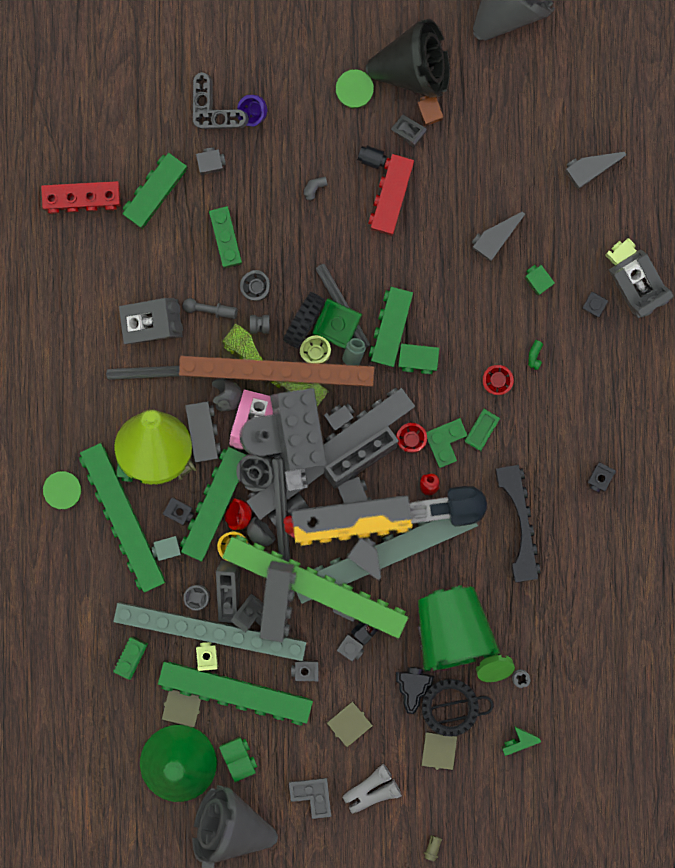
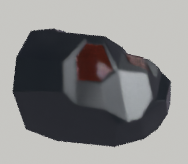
M359 621L351 630V633L361 643L366 645L379 629Z

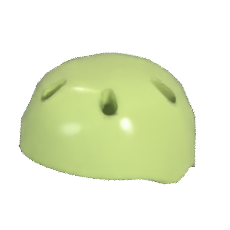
M310 336L302 343L300 355L306 363L325 364L330 358L331 347L328 340L322 336Z

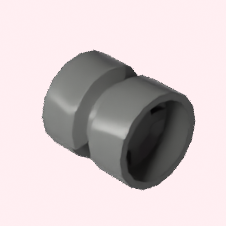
M200 584L192 585L184 594L185 605L191 610L198 611L203 609L210 600L209 590Z

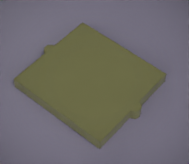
M174 689L169 691L167 700L164 702L165 708L162 720L195 727L197 715L200 713L201 699H199L198 695L191 694V696H186Z
M353 701L327 722L329 727L335 732V737H339L346 747L373 726L364 716V712H361Z
M426 732L421 766L435 767L436 770L439 768L453 770L457 736H443L437 733Z

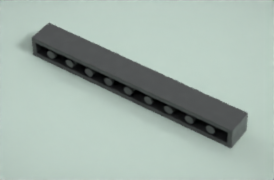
M394 388L387 393L389 397L386 400L382 401L379 399L372 404L373 409L367 413L364 410L357 415L356 418L358 420L351 424L349 421L341 427L342 432L338 435L333 433L325 439L327 443L323 445L326 465L305 468L307 485L324 474L325 466L413 409L415 405L402 388L399 390ZM285 475L287 501L289 498H291L293 495H295L302 489L288 491ZM274 480L263 491H253L248 495L249 500L246 502L259 520L276 509Z

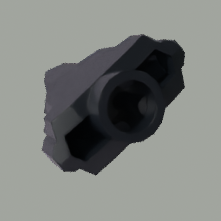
M408 667L407 672H396V682L399 684L400 693L404 695L403 704L407 714H414L420 706L421 697L426 694L428 687L433 684L434 676L423 674V668Z

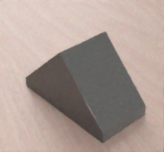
M402 115L391 128L394 133L413 148L427 131L425 127L405 115Z

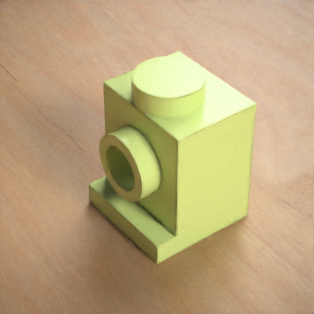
M627 238L623 243L619 241L612 248L614 252L608 251L605 256L614 265H617L636 252V245Z
M211 642L200 643V646L196 647L198 671L218 669L216 645H212ZM209 653L210 659L205 660L203 654Z

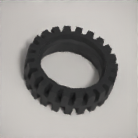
M310 292L295 315L283 341L298 349L317 319L326 300Z
M445 679L435 683L427 690L422 701V714L425 722L434 732L443 736H458L465 733L474 725L479 713V703L474 691L464 682L455 679ZM450 688L462 692L469 703L468 716L464 722L453 727L443 726L437 722L431 710L432 701L436 694Z

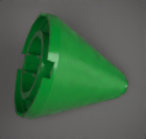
M182 724L169 725L155 732L144 745L140 757L141 774L148 788L160 798L172 802L189 801L201 795L212 783L217 769L216 752L209 738L200 730Z

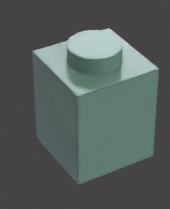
M177 536L153 542L154 546L151 547L154 558L158 557V561L182 554Z

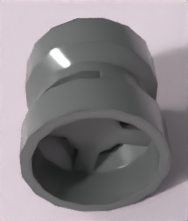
M250 315V334H257L258 332L270 334L269 315H263L262 317Z

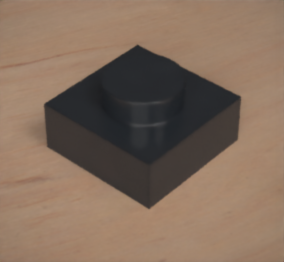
M591 292L582 309L599 318L608 300Z

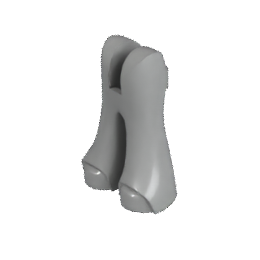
M382 764L372 775L345 793L342 798L345 803L359 798L358 801L349 806V810L353 814L383 800L399 798L402 794L395 780L392 779L385 764ZM389 781V782L386 783L385 785H383V786L379 787L378 789L372 791L371 793L367 794L370 790H372V789L375 788L376 786H378V785H380V784H382V783H385V782Z

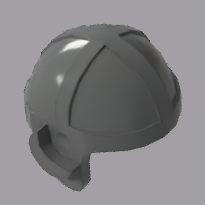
M216 379L212 382V386L220 391V394L213 398L216 409L222 412L235 410L239 406L242 397L241 388L237 383L229 379Z

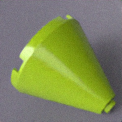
M149 410L130 418L120 428L115 439V456L118 465L127 476L141 480L145 484H161L176 478L185 470V466L192 455V441L187 428L179 419L164 412Z

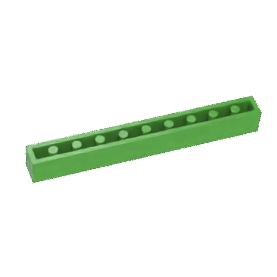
M237 535L236 538L231 537L223 554V559L267 578V571L271 561L293 564L294 572L297 573L295 584H292V590L394 637H400L408 619V616L405 615L406 611L398 607L391 609L387 607L389 603L380 599L376 602L370 599L371 595L360 591L358 594L352 591L353 587L348 584L342 583V586L334 583L336 579L325 575L323 578L317 575L318 571L310 567H307V569L299 567V562L290 559L288 562L282 559L283 555L275 551L268 553L264 551L265 547L260 544L254 543V545L246 543L248 539Z

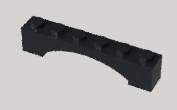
M519 465L495 468L498 487H502L510 496L520 522V547L515 562L511 563L514 582L538 579V574H541L539 563L535 562L534 555L538 554L536 544H532L531 536H534L533 525H529L528 517H531L530 507L526 506L525 503L528 494L526 487L522 486V480L525 479L523 468H519Z

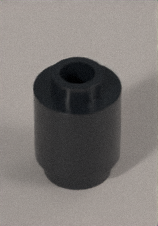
M367 145V147H361L357 160L361 161V164L379 169V166H384L387 156L384 155V151Z

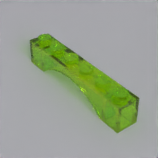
M235 323L222 341L225 344L223 348L231 354L234 352L240 355L239 359L263 360L254 345L252 335ZM270 381L278 388L280 386L286 388V392L314 388L317 407L329 392L320 384Z

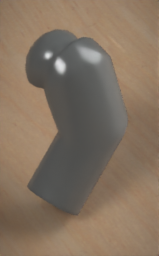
M326 176L310 180L304 189V195L307 200H313L316 197L315 192L317 188L328 186Z

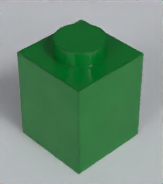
M534 265L526 271L528 275L524 278L537 296L555 284L542 265L539 267Z

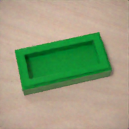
M483 409L464 442L481 451L500 418Z

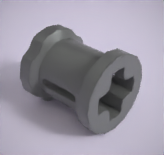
M518 669L513 673L512 681L519 688L527 687L530 684V676L525 670ZM523 674H525V682L521 681L520 683H518L519 680L517 679V676H522Z

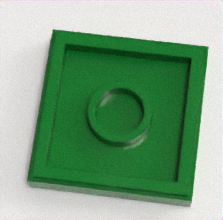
M328 298L312 334L322 336L329 342L345 349L347 343L353 338L363 314Z

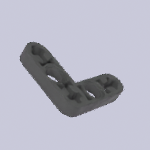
M201 72L194 77L193 123L195 126L201 129L243 128L248 124V115L242 110H212L213 81L211 76ZM204 77V79L207 80V83H204L202 86L201 84H199V81H202ZM201 96L207 97V103L204 106H200L198 102ZM223 114L225 122L219 125L216 121L217 116ZM239 114L243 117V120H240L239 123L235 120H230V117L238 118ZM203 115V117L211 119L212 122L203 121L202 125V123L199 122V119H201Z

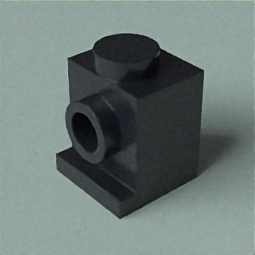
M597 462L587 481L590 484L589 488L598 493L601 490L606 491L616 471ZM599 475L604 476L603 482L598 481Z
M172 497L163 515L184 525L185 522L189 523L194 513L191 512L192 507ZM178 508L183 509V515L179 516L177 514Z

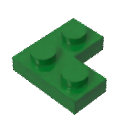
M460 418L426 432L427 440L439 468L457 461L450 443L467 436Z

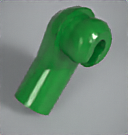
M535 340L529 351L528 365L535 370H538L542 364L540 360H537L543 347L541 341Z

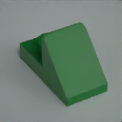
M514 726L519 740L510 739L504 742L505 745L501 746L504 755L507 756L541 743V740L538 736Z

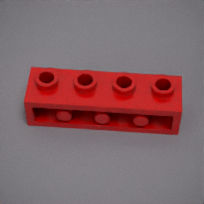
M118 181L41 186L42 207L49 214L59 213V210L66 209L68 213L78 212V209L84 208L89 212L98 211L97 208L105 207V210H117V207L121 206L120 183Z

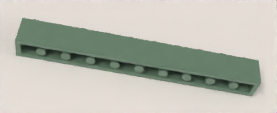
M450 518L419 522L418 527L414 529L408 528V532H401L400 535L395 537L393 534L382 538L384 542L374 546L377 549L379 568L382 569L473 529L478 525L474 523L455 527L452 525ZM340 557L330 561V566L324 568L321 565L314 568L318 571L317 575L323 578L325 575L336 579L334 583L341 586L342 583L348 584L369 574L349 558L341 560ZM297 592L301 604L312 600Z
M123 602L117 603L114 622L299 661H303L307 642L306 640L285 636L283 642L261 639L260 631L248 629L244 632L234 625Z

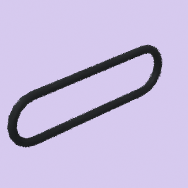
M487 696L477 697L478 700L487 699L491 704L488 711L478 713V716L489 714L494 707L492 699ZM464 699L455 702L435 705L431 707V710L439 707L468 702V700ZM467 716L437 722L443 724L447 722L466 719Z

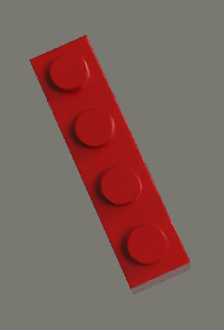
M392 154L391 159L387 158L384 169H387L386 177H381L379 184L382 191L380 195H376L373 205L377 206L375 214L371 213L368 222L371 225V230L393 236L414 160Z

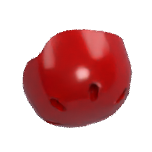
M502 365L489 367L483 375L484 388L494 395L507 393L514 383L512 372Z
M417 423L403 425L396 434V438L399 440V447L407 453H418L424 449L427 443V433Z
M235 498L232 499L224 516L228 527L232 530L246 528L250 523L252 510L247 502Z

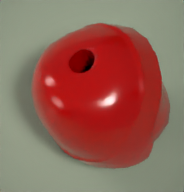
M430 473L424 474L421 477L420 489L423 494L434 495L440 489L438 476Z

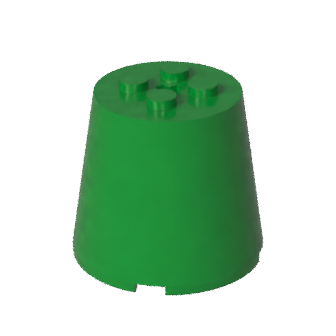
M461 585L452 587L448 591L441 589L433 591L432 594L418 600L424 671H430L432 667L433 671L460 666L476 662V657L484 656L485 659L500 654L474 587L463 588Z

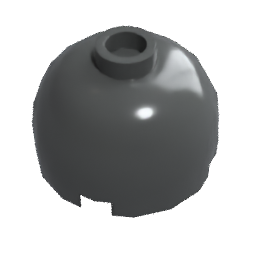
M248 454L244 456L237 465L236 473L238 480L242 481L248 490L263 491L274 480L272 458L268 455L254 456Z

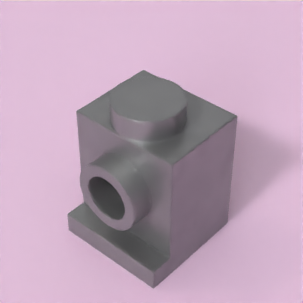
M305 469L285 472L288 491L308 488Z

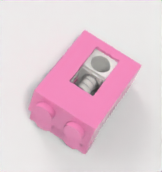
M243 390L230 436V446L237 450H245L240 442L241 428L248 421L249 417L252 419L273 415L270 396ZM259 408V409H261L262 411L258 412V411H256V410H254V409Z

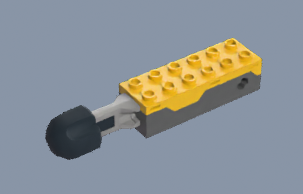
M472 486L450 488L446 498L409 502L408 495L296 509L292 511V516L284 518L285 532L295 538L296 542H300V545L312 544V540H320V543L331 542L334 537H339V540L351 539V535L357 534L358 538L369 537L370 533L377 532L378 535L389 534V530L397 529V533L408 532V528L412 527V523L450 518L452 525L456 527L471 525L480 521L487 511V501L485 495L479 489ZM312 517H316L319 521L315 526H311L308 522Z

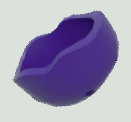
M246 95L238 103V110H242L248 115L249 121L247 126H256L263 122L267 116L266 102L258 95ZM239 114L238 119L243 120V117Z

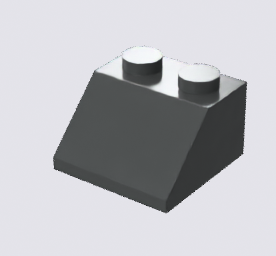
M365 537V539L360 538L347 557L379 580L381 574L377 549L374 547L376 543L368 537Z

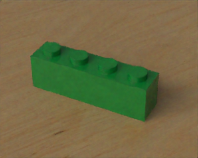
M169 152L166 156L163 154L157 162L159 166L155 171L151 170L145 178L147 182L144 186L140 185L134 193L136 195L132 202L129 200L122 209L124 210L123 215L142 230L188 169L185 164Z
M391 287L390 291L386 290L383 299L384 302H387L386 307L381 309L378 319L382 321L380 328L376 327L374 339H377L376 345L371 346L369 357L372 358L371 362L394 367L413 292Z

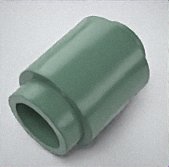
M358 338L351 339L346 345L342 357L343 362L346 365L359 366L365 352V343Z

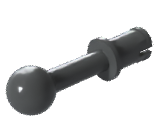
M187 298L182 305L187 313L195 311L214 313L216 318L236 319L238 313L236 307L224 306L221 303H218L217 306L200 304L193 298Z

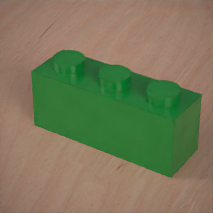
M228 206L209 211L223 268L241 265L242 260Z

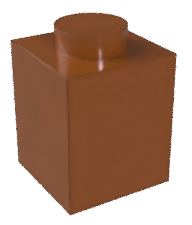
M421 97L420 101L417 102V107L424 126L443 120V114L437 98Z

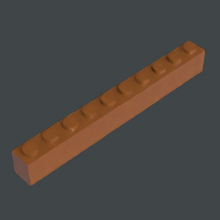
M180 356L179 376L373 387L374 367Z

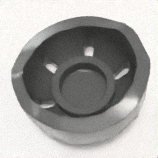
M253 270L243 276L240 282V289L246 298L252 301H261L270 293L271 283L262 271Z
M258 517L252 518L247 527V534L250 540L262 546L271 545L276 540L273 532Z

